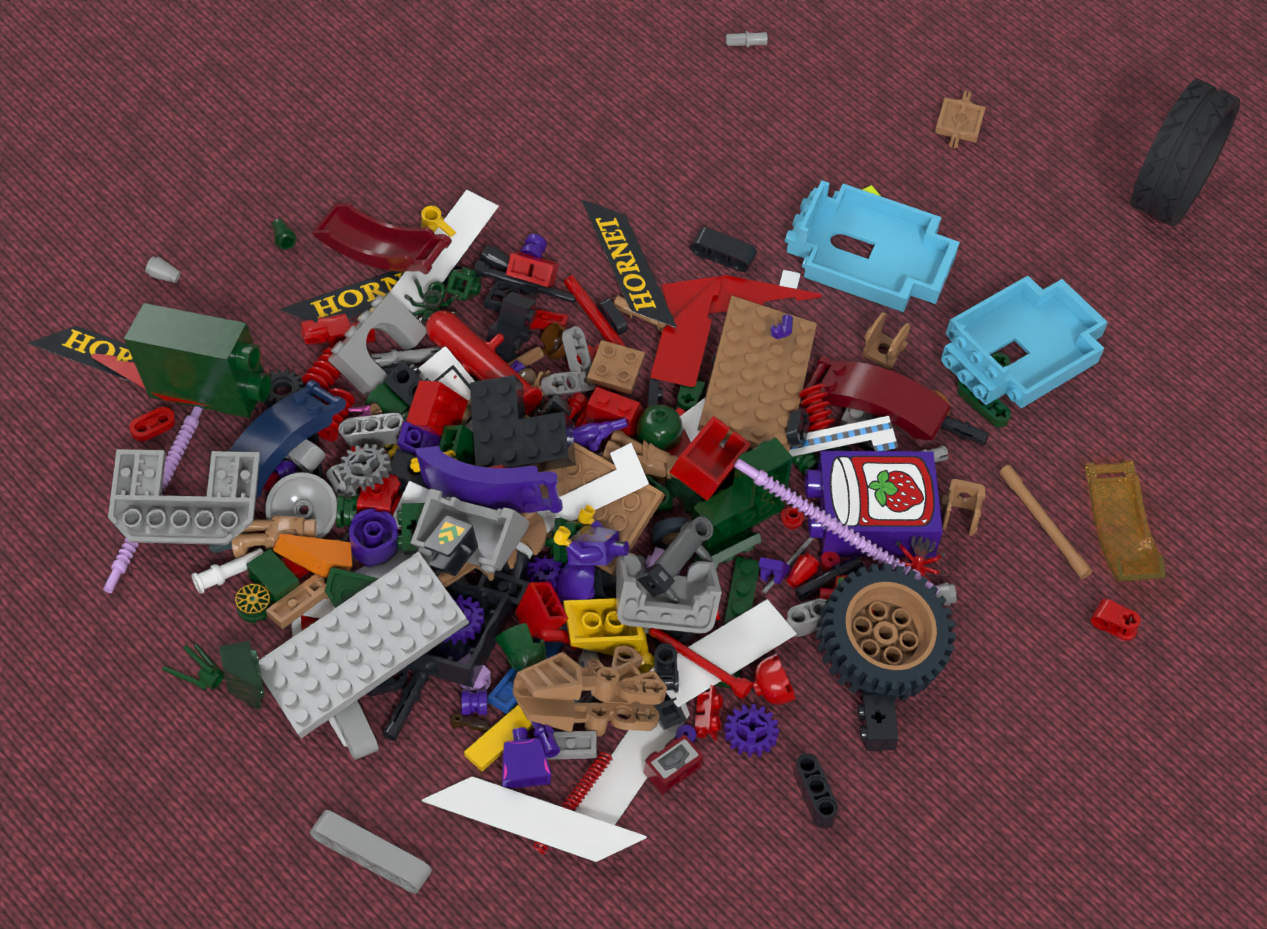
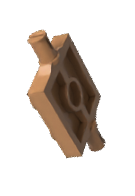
M967 91L963 92L962 100L944 98L935 133L951 137L949 143L951 148L954 142V148L958 147L959 139L977 142L986 107L970 102L972 96L970 91L967 97Z

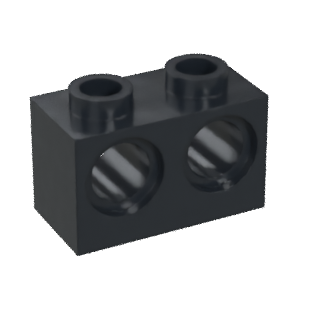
M402 360L383 381L411 407L419 380H431L429 378L423 380L419 376L421 371L413 363L407 365ZM409 375V380L402 384L403 377Z

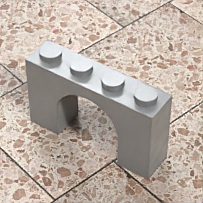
M390 292L383 297L378 295L371 302L373 307L369 311H364L357 319L359 321L356 327L353 325L344 334L347 338L343 342L339 341L331 349L333 354L328 359L366 398L379 384L384 383L383 380L388 376L372 360L367 351L366 338L370 329H379L386 332L405 351L415 347L426 334V327Z

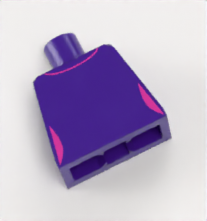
M526 728L514 729L512 731L513 741L504 743L502 787L516 789L551 784V770L540 739H528Z

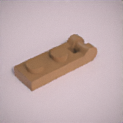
M318 574L310 577L266 609L267 617L281 629H284L323 599H329L324 591L326 587L324 578Z

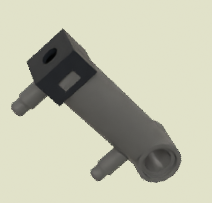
M697 517L683 524L680 533L651 567L646 568L637 579L638 582L652 597L664 594L674 604H678L680 598L670 587L675 582L673 578L695 552L705 562L713 561L710 553L701 545L704 541L711 538L713 534V526L710 520L706 517Z

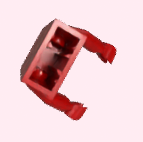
M530 582L516 609V615L520 624H527L532 639L544 640V642H562L570 645L568 631L559 630L569 618L551 582ZM570 645V647H571L572 650H575V649L578 648V647H574V646H571V645Z

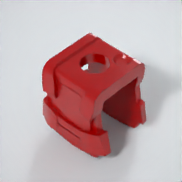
M389 474V478H382V485L379 483L375 484V489H372L370 486H367L365 491L361 489L357 501V514L367 509H375L377 512L383 513L385 511L392 516V506L399 497L398 490L401 486L398 477Z

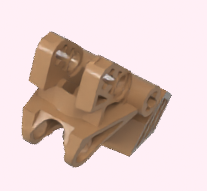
M619 646L615 648L611 668L604 667L597 659H590L587 667L581 668L579 664L564 652L517 672L514 679L513 695L527 720L571 733L574 723L585 722L584 730L596 731L597 737L606 732L608 721H611L614 727L622 730L652 731L657 727L660 716L653 705L664 701L667 687L654 670L643 674L639 672L637 668L642 664L643 657L636 650L628 646ZM627 653L631 658L623 659L618 654ZM583 690H591V695L601 700L602 704L574 703L573 700H580ZM617 715H626L629 719L623 720L618 718Z

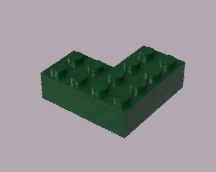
M776 437L769 441H763L757 448L750 452H743L737 458V460H743L758 471H765L768 474L767 477L772 476L773 481L778 480L779 485L784 484V488H788L793 457ZM735 468L733 486L726 490H719L708 501L702 500L698 502L693 509L692 520L697 517H706L713 526L711 538L704 541L701 545L706 550H709L757 526L783 511L785 500L781 501L780 496L775 497L774 492L769 493L768 488L764 490L763 485H756L753 482L754 479Z

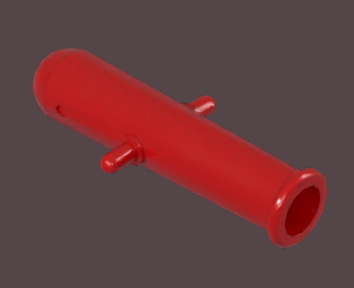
M436 311L428 318L426 333L429 339L441 349L446 346L469 375L472 374L480 381L515 375L523 383L525 414L528 416L537 409L543 398L542 390L538 387H532L495 351V348L504 341L502 334H497L489 342H484L457 316L449 311Z

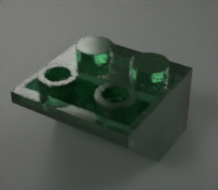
M250 641L219 646L228 693L255 709L262 708L260 699L265 698L256 649L251 650Z

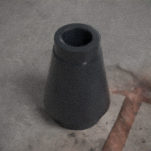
M488 244L480 260L487 262V265L507 271L510 257L495 245L491 246Z

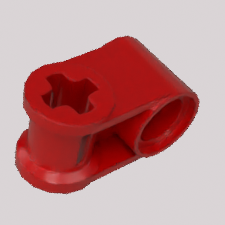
M1105 598L1100 601L1090 619L1092 625L1099 630L1106 631L1125 641L1136 637L1137 628L1141 621L1140 616L1135 611Z

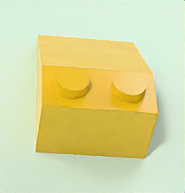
M616 598L563 601L564 610L569 618L566 623L571 646L612 656L614 655L615 648L628 646L639 653L644 641L642 627L627 626L619 622ZM619 653L618 655H619V656H626V655H629V654H627V653Z

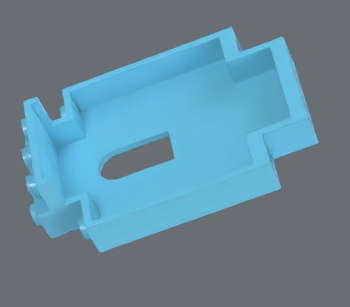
M821 180L818 188L814 187L807 199H803L800 206L801 213L800 215L796 214L792 224L794 229L793 231H788L785 243H788L787 253L804 258L802 265L805 268L804 278L904 312L910 296L933 304L937 303L960 243L937 234L942 217L846 184H842L840 191H835L833 198L828 197L830 183ZM837 234H842L875 246L869 259L835 248L831 244L830 239Z
M1026 276L950 319L946 335L952 342L945 346L941 361L985 405L1007 394L1011 401L1015 402L1020 408H1023L1099 362L1104 347L1096 340L1102 337L1108 322L1063 279L1043 290L1029 276ZM1015 341L1028 355L1005 367H1002L990 356Z

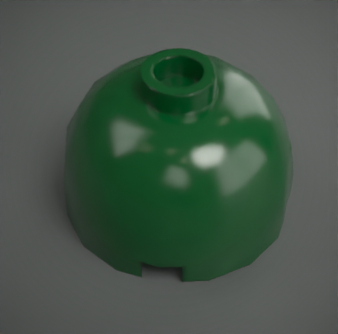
M663 404L650 406L640 414L637 421V439L641 444L645 440L649 445L652 443L661 450L669 451L674 449L681 441L683 434L682 419L670 406Z

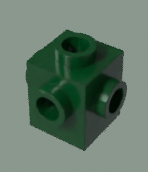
M467 267L453 270L448 278L446 292L454 294L453 296L458 294V299L462 301L475 298L481 290V276L475 275L476 271Z

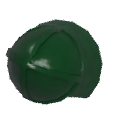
M526 623L509 628L496 637V643L503 650L509 663L517 672L546 660L544 640H541V643H537L536 639H532Z

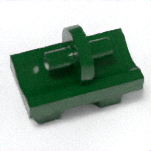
M560 517L555 518L554 531H551V538L546 540L545 547L551 548V555L554 556V561L566 565L568 563L567 546L556 544L554 535L560 526H564L571 532L568 538L570 539L582 529V524Z

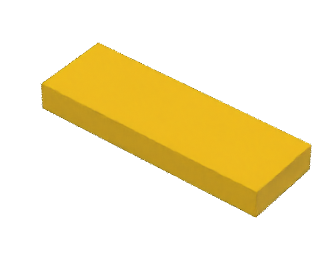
M519 704L464 751V756L481 772L504 753V743L513 741L512 731L514 729L526 728L528 732L533 727Z

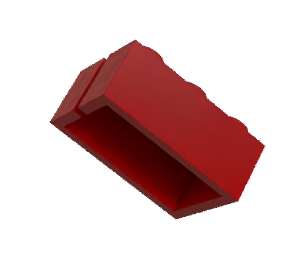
M714 415L683 451L669 471L707 501L734 469V464L739 455L746 452L751 446L749 441L734 431L724 447H722L720 443L730 430V427Z

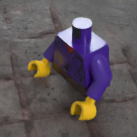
M586 505L585 509L581 508L578 514V520L590 526L585 525L570 539L568 538L571 532L564 526H560L554 535L556 544L567 546L568 565H608L617 556L628 555L629 543L627 541H619V532L617 530L605 528L598 520L595 521L593 519L595 509L590 505Z

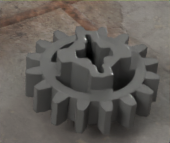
M365 444L362 449L359 446H355L356 451L348 450V457H341L342 463L338 465L341 479L347 487L352 485L353 490L362 487V490L365 491L367 486L375 489V484L379 483L382 485V478H389L388 471L392 470L389 455L386 454L384 448L378 449L376 444L372 448Z

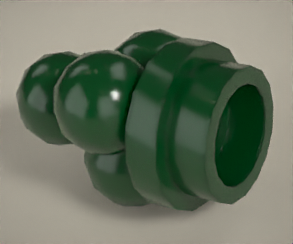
M814 452L792 456V464L798 468L800 473L806 474V470H817L819 461Z

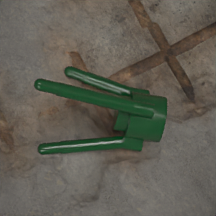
M194 644V648L204 661L187 645L184 646V650L202 667L198 672L200 680L169 667H162L163 671L195 684L203 691L207 687L214 690L224 679L223 671L213 663L198 644Z

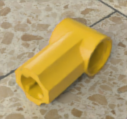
M427 206L422 210L421 228H430L435 233L439 227L450 237L457 233L444 222L441 211L436 206Z

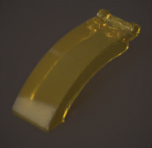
M1125 460L1124 463L1095 465L1094 463H1086L1085 473L1088 478L1097 535L1105 560L1114 578L1118 582L1165 579L1163 555L1159 553L1148 526L1139 476L1135 473L1133 460ZM1125 472L1126 477L1097 479V474Z

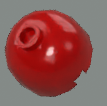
M778 654L761 661L755 671L756 681L753 682L757 696L762 695L767 702L773 705H782L796 700L794 690L785 669L781 665Z

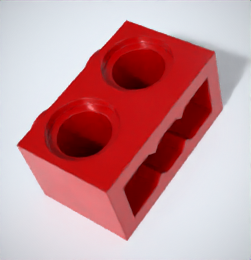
M517 251L511 253L506 275L550 287L555 283L559 263Z

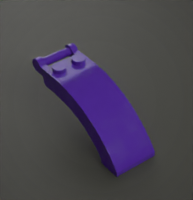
M439 446L416 448V455L424 484L430 489L441 491L444 497H456L462 502L493 510L508 508L515 510L517 513H533L550 510L552 513H559L563 509L562 500L558 495V477L555 472L538 473L536 466L517 468L479 467L451 458L443 453ZM540 485L547 487L549 498L543 499Z

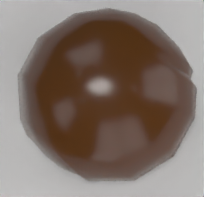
M557 322L551 323L544 330L540 339L545 346V349H542L543 353L553 360L566 356L562 334L567 328Z

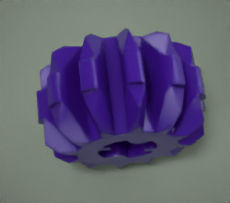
M546 554L543 556V559L535 557L534 563L528 564L525 579L529 583L551 582L557 593V580L564 564L554 561V557L548 559Z

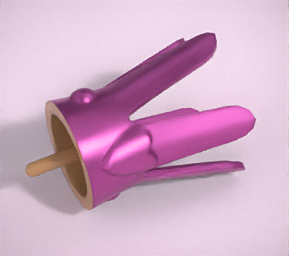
M375 403L348 409L350 412H364V414L357 417L382 414L381 408Z

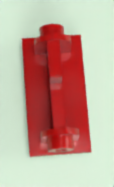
M710 685V691L706 690L697 695L696 712L705 714L696 715L694 729L698 738H705L706 735L710 734L717 741L718 731L721 730L719 713L723 707V698L713 685Z

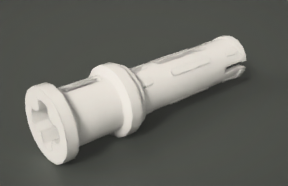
M258 548L220 566L211 565L210 569L199 574L196 572L191 574L197 591L200 594L204 593L205 589L216 584L220 586L225 582V579L247 570L246 564L263 553L262 549Z

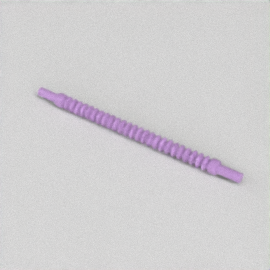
M195 406L191 414L186 416L183 422L184 425L181 426V430L178 432L179 435L176 436V440L173 442L174 446H171V451L168 452L165 461L161 496L166 491L165 487H168V482L171 481V477L174 475L173 471L179 465V461L182 459L181 455L184 454V450L187 449L186 445L189 444L192 434H194L195 429L199 425L198 419L203 408ZM125 538V543L122 544V549L119 550V555L116 556L117 560H114L111 566L112 572L103 588L105 592H113L121 574L126 572L127 564L133 558L132 553L136 552L135 548L138 547V543H130Z
M741 459L735 462L734 467L754 479L753 482L756 485H763L764 490L768 488L769 493L774 492L775 497H781V501L787 500V505L793 504L792 508L798 507V512L804 511V516L810 515L809 518L811 520L816 519V523L821 522V527L827 526V531L833 530V534L838 533L839 538L844 537V541H850L851 546L855 544L856 549L861 548V552H867L868 557L873 556V560L878 559L879 564H891V571H894L897 565L903 566V574L906 575L910 571L911 566L905 567V562L899 563V558L894 559V555L889 556L888 551L882 552V547L876 548L877 545H872L871 540L865 541V536L859 537V532L854 533V529L848 530V525L842 526V521L836 522L837 519H832L831 514L825 515V510L819 511V506L813 507V503L808 504V499L802 500V495L796 496L795 491L790 492V488L785 489L784 484L779 485L778 480L773 481L772 476L767 477L768 474L765 471H758ZM913 569V571L917 572L914 578L919 581L922 578L921 573ZM929 581L925 584L929 589L934 585Z

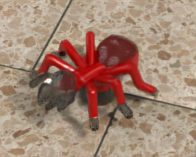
M913 536L911 546L916 553L915 557L908 552L900 541L896 542V545L910 559L909 562H905V567L911 566V570L916 569L921 573V577L924 576L925 578H927L926 572L945 574L944 570H936L924 566L945 557V553L942 552L933 558L924 560V556L934 551L935 541H933L931 549H929V539L926 538L922 544V536H920L915 546L916 537Z

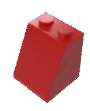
M596 387L587 404L586 424L605 421L613 422L626 418L628 427L619 430H622L628 437L635 440L637 436V421L644 409L640 402ZM613 432L601 442L607 444L609 440L611 441Z

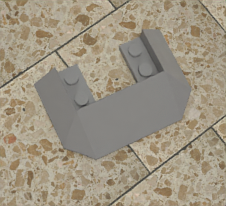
M116 450L108 518L130 543L227 545L253 523L260 452L212 451L207 497L161 496L166 461L164 450Z

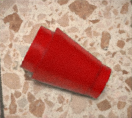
M808 553L799 556L786 582L792 588L802 585L818 572L819 562Z

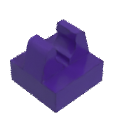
M761 557L759 562L761 580L768 582L769 576L774 573V583L781 584L784 576L789 573L790 565L783 561Z

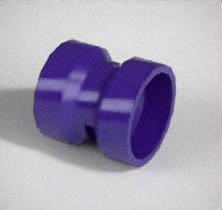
M530 234L527 236L524 243L525 246L522 247L520 252L542 258L547 242L540 235Z
M462 690V715H470L475 712L479 715H487V690H479L477 693H472L470 690Z

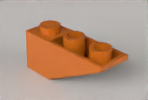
M279 534L273 547V551L324 578H328L331 567L350 571L352 568L350 542Z

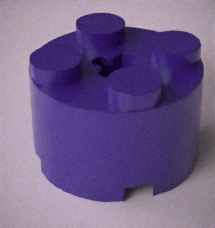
M367 509L358 513L351 521L349 528V542L352 555L366 567L383 564L396 555L398 548V526L393 516L385 511L383 513L377 512L375 509Z

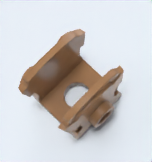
M882 312L865 334L866 345L863 350V356L887 369H891L898 355L904 351L908 344L905 339L908 337L910 324L905 323L895 339H892L882 334L883 323L887 315ZM887 347L889 350L887 354H882L878 351V348Z
M959 479L951 480L948 495L943 494L940 507L945 509L942 530H946L951 507L955 506L973 510L969 535L972 536L976 533L979 518L981 517L982 503L985 500V487L983 485ZM959 493H968L971 497L963 498L959 496Z

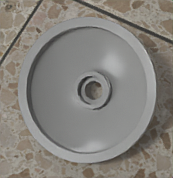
M290 474L279 480L268 495L266 501L267 520L272 519L273 516L305 517L306 520L316 519V538L319 539L325 537L336 522V495L325 480L314 474ZM307 506L309 511L303 515L301 508Z

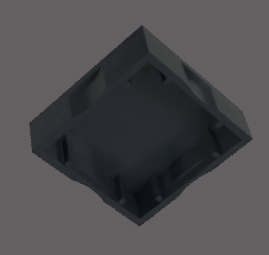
M455 581L445 589L454 600H457L459 595H462L463 600L472 597L473 603L479 602L480 608H483L485 625L481 626L482 632H475L474 640L469 637L466 638L465 644L461 640H458L456 645H453L452 640H449L447 643L442 641L404 668L412 671L421 670L427 675L473 688L483 665L485 666L496 645V637L502 633L512 614L511 600L508 593ZM471 653V658L467 665L458 663L459 660Z

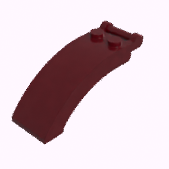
M350 203L335 204L312 232L314 237L330 248L360 263L389 271H420L423 274H428L431 271L432 264L442 251L452 243L449 236L434 234L430 228H406L379 221L357 210Z
M825 356L819 358L815 371L809 381L803 386L804 390L807 387L817 385L823 373L828 371L821 384L826 385V387L821 389V392L828 393L823 398V401H830L828 406L856 409L880 418L889 416L891 423L909 433L914 439L933 440L951 408L940 396L899 373L866 363L830 360Z

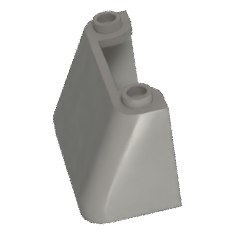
M430 489L411 544L419 548L418 552L422 555L431 557L432 553L437 554L425 549L423 544L446 516L471 524L474 528L479 547L466 563L481 566V570L494 574L495 570L501 571L526 533L530 522L512 509L503 508L502 510L498 508V510H493L462 502L456 497H444L441 491Z
M628 553L627 556H617L616 608L619 622L627 626L693 633H706L713 628L722 593L714 562L697 561L689 567L687 577L675 576L673 578L675 582L670 587L680 598V602L674 604L664 594L652 597L638 582L637 579L643 572H640L641 563L635 554Z

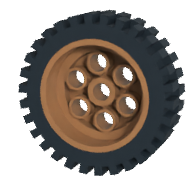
M873 564L868 570L864 566L859 568L856 573H850L845 580L843 579L827 599L821 609V616L817 621V627L820 628L816 632V639H822L818 645L819 652L826 651L822 657L824 665L831 662L830 674L834 676L836 673H839L841 677L837 682L843 686L848 681L852 684L849 691L854 694L858 689L863 690L862 698L863 695L887 694L894 695L895 702L898 697L900 701L907 700L910 695L913 697L918 695L922 689L925 690L949 662L951 658L949 656L954 650L955 645H952V643L956 639V633L951 631L955 627V621L947 620L952 611L950 607L943 609L942 606L946 602L945 597L942 595L937 598L935 594L939 589L935 585L930 589L927 588L925 584L928 579L924 576L919 581L916 580L914 577L917 572L910 569L907 575L903 574V566L897 565L894 571H891V564H884L880 570L878 564ZM871 609H874L880 617L874 616ZM895 618L900 619L903 624L897 623ZM856 626H860L864 632L858 631ZM879 633L884 634L887 637V640L882 639ZM902 640L907 641L910 647L905 646ZM863 648L868 649L872 655L866 654ZM886 655L891 656L895 662H890Z

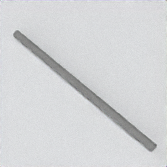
M808 538L788 560L787 564L791 565L814 538ZM775 576L762 590L764 594L775 584Z

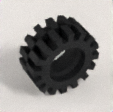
M281 369L277 370V374L274 371L270 372L271 390L264 404H267L269 409L282 399L303 389L304 385L300 375L297 376L294 371L290 374L289 369H285V373H282ZM281 387H287L292 389V391L286 395H278L274 393L275 390Z

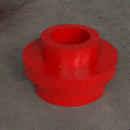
M786 507L781 513V521L788 529H796L804 522L803 511L798 512V507Z

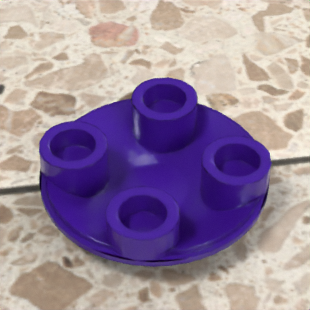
M567 563L563 567L557 580V594L562 603L567 600H590L594 597V565H568Z

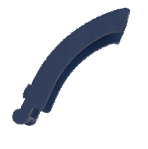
M311 380L306 384L305 388L294 392L267 409L240 435L229 452H260L256 498L261 496L265 483L276 467L295 447L313 434L331 425L332 416L341 412L346 406V401L340 396L335 397L321 388L318 382ZM313 396H318L319 398L329 403V405H325Z

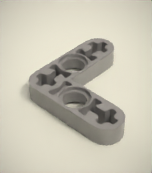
M574 326L564 330L562 334L570 372L555 373L542 379L541 388L545 395L553 397V394L563 396L572 395L576 392L585 393L593 390L596 386L587 382V376L592 363L584 333L581 328ZM577 355L581 358V365L577 361ZM566 379L570 380L571 389L567 386Z

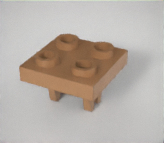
M601 340L587 376V382L631 394L643 364L645 352Z

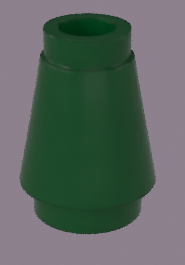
M283 219L274 220L272 227L276 246L283 250L291 249L296 243V234Z

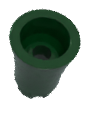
M385 382L379 384L368 396L365 406L375 403L381 408L382 414L398 413L406 421L410 406Z

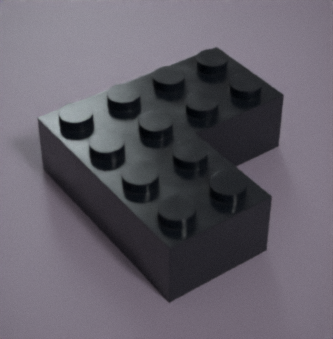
M515 375L469 383L476 466L486 468L502 464L507 468L536 466L539 472L576 465L572 420L565 412L526 418L523 383Z

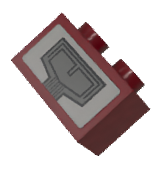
M684 734L679 739H671L660 752L655 751L645 759L643 773L663 795L702 767L704 756Z

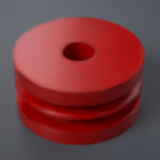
M825 552L821 556L820 566L824 571H828L834 564L838 565L840 563V557L835 552Z

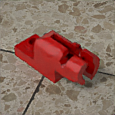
M346 314L326 318L320 317L317 323L312 320L300 322L301 334L305 345L328 342L330 348H333L339 341L343 342L347 338L344 334L353 325L356 327L358 323L349 324ZM370 329L368 332L366 343L375 341V329Z

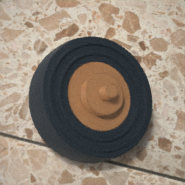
M673 517L655 524L652 528L654 545L666 550L680 533L682 525L690 520Z

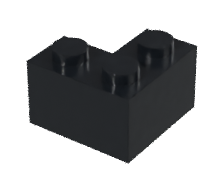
M511 292L503 299L499 318L489 327L486 341L489 342L497 334L504 336V341L495 348L497 353L510 357L515 351H519L525 342L527 343L532 335L530 326L537 314L535 300L515 292Z

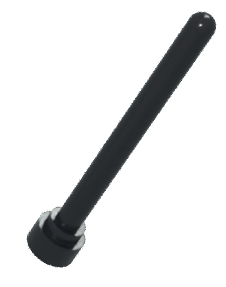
M477 260L475 264V275L481 276V279L491 277L501 281L534 286L539 288V293L570 303L577 301L571 293L508 276L504 272L492 269L490 265H487V262Z

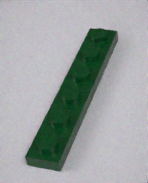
M736 558L724 625L752 609L760 561ZM741 669L733 673L732 676L738 678ZM723 681L714 685L731 689V686Z

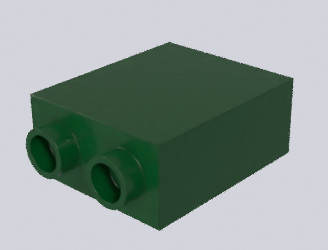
M144 303L124 338L149 398L163 400L153 394L156 393L205 405L174 403L193 407L197 406L203 409L250 418L258 401H266L270 394L271 377L264 373L260 362V347L253 343L246 323Z

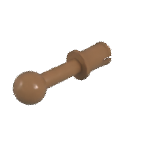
M617 295L614 305L620 312L629 315L630 319H632L633 315L657 326L658 331L662 333L667 324L632 312L626 299Z

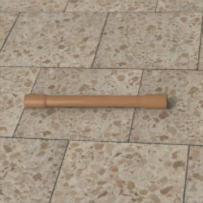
M1007 465L1003 467L999 474L1005 482L1015 491L1067 558L1068 563L1080 579L1087 578L1092 573V569L1086 561L1075 551L1023 484L1022 479L1012 466Z

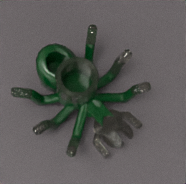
M415 279L414 283L423 303L415 302L411 296L404 295V298L409 300L412 306L424 308L411 313L414 316L423 313V317H420L418 320L425 327L428 318L433 313L441 311V307H448L454 300L460 298V294H456L447 302L441 303L446 295L445 285L435 281L429 285L427 292L423 294L418 279ZM450 311L455 316H457V312Z

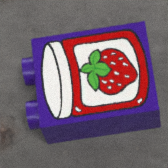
M821 451L817 470H806V498H817L819 511L825 510V515L831 514L832 519H837L836 522L842 521V526L848 525V530L854 529V533L859 532V537L865 536V541L871 540L872 545L876 544V548L882 547V552L888 551L889 556L907 557L899 548L901 544L913 557L916 556L917 549L919 552L925 550L924 557L936 556L943 531L934 452ZM808 515L809 538L821 539L822 554L825 552H835L839 557H868L867 552L862 553L861 548L856 549L855 544L851 546L850 541L845 542L844 537L839 538L838 533H832L833 530L827 531V526L821 527V522L816 523V519L811 520L809 518L810 515Z

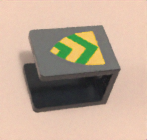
M449 516L442 520L423 544L425 549L437 553L429 562L430 567L452 576L458 574L479 547L473 525Z

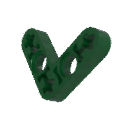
M1003 353L991 355L999 364H1003L1001 365L1002 367L1010 365V359L1007 355ZM958 381L956 390L959 396L988 422L999 428L1005 427L1009 423L1011 411L1003 402L997 398L988 405H982L978 402V398L975 395L973 396V392L965 384Z

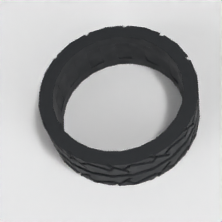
M1195 78L1182 92L1158 132L1137 177L1131 196V206L1148 215L1153 214L1154 218L1175 227L1192 206L1215 166L1237 117L1240 98L1222 89L1217 90L1215 86Z

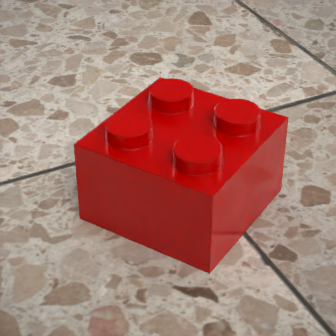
M419 380L406 422L442 437L444 426L461 425L468 400L441 382Z

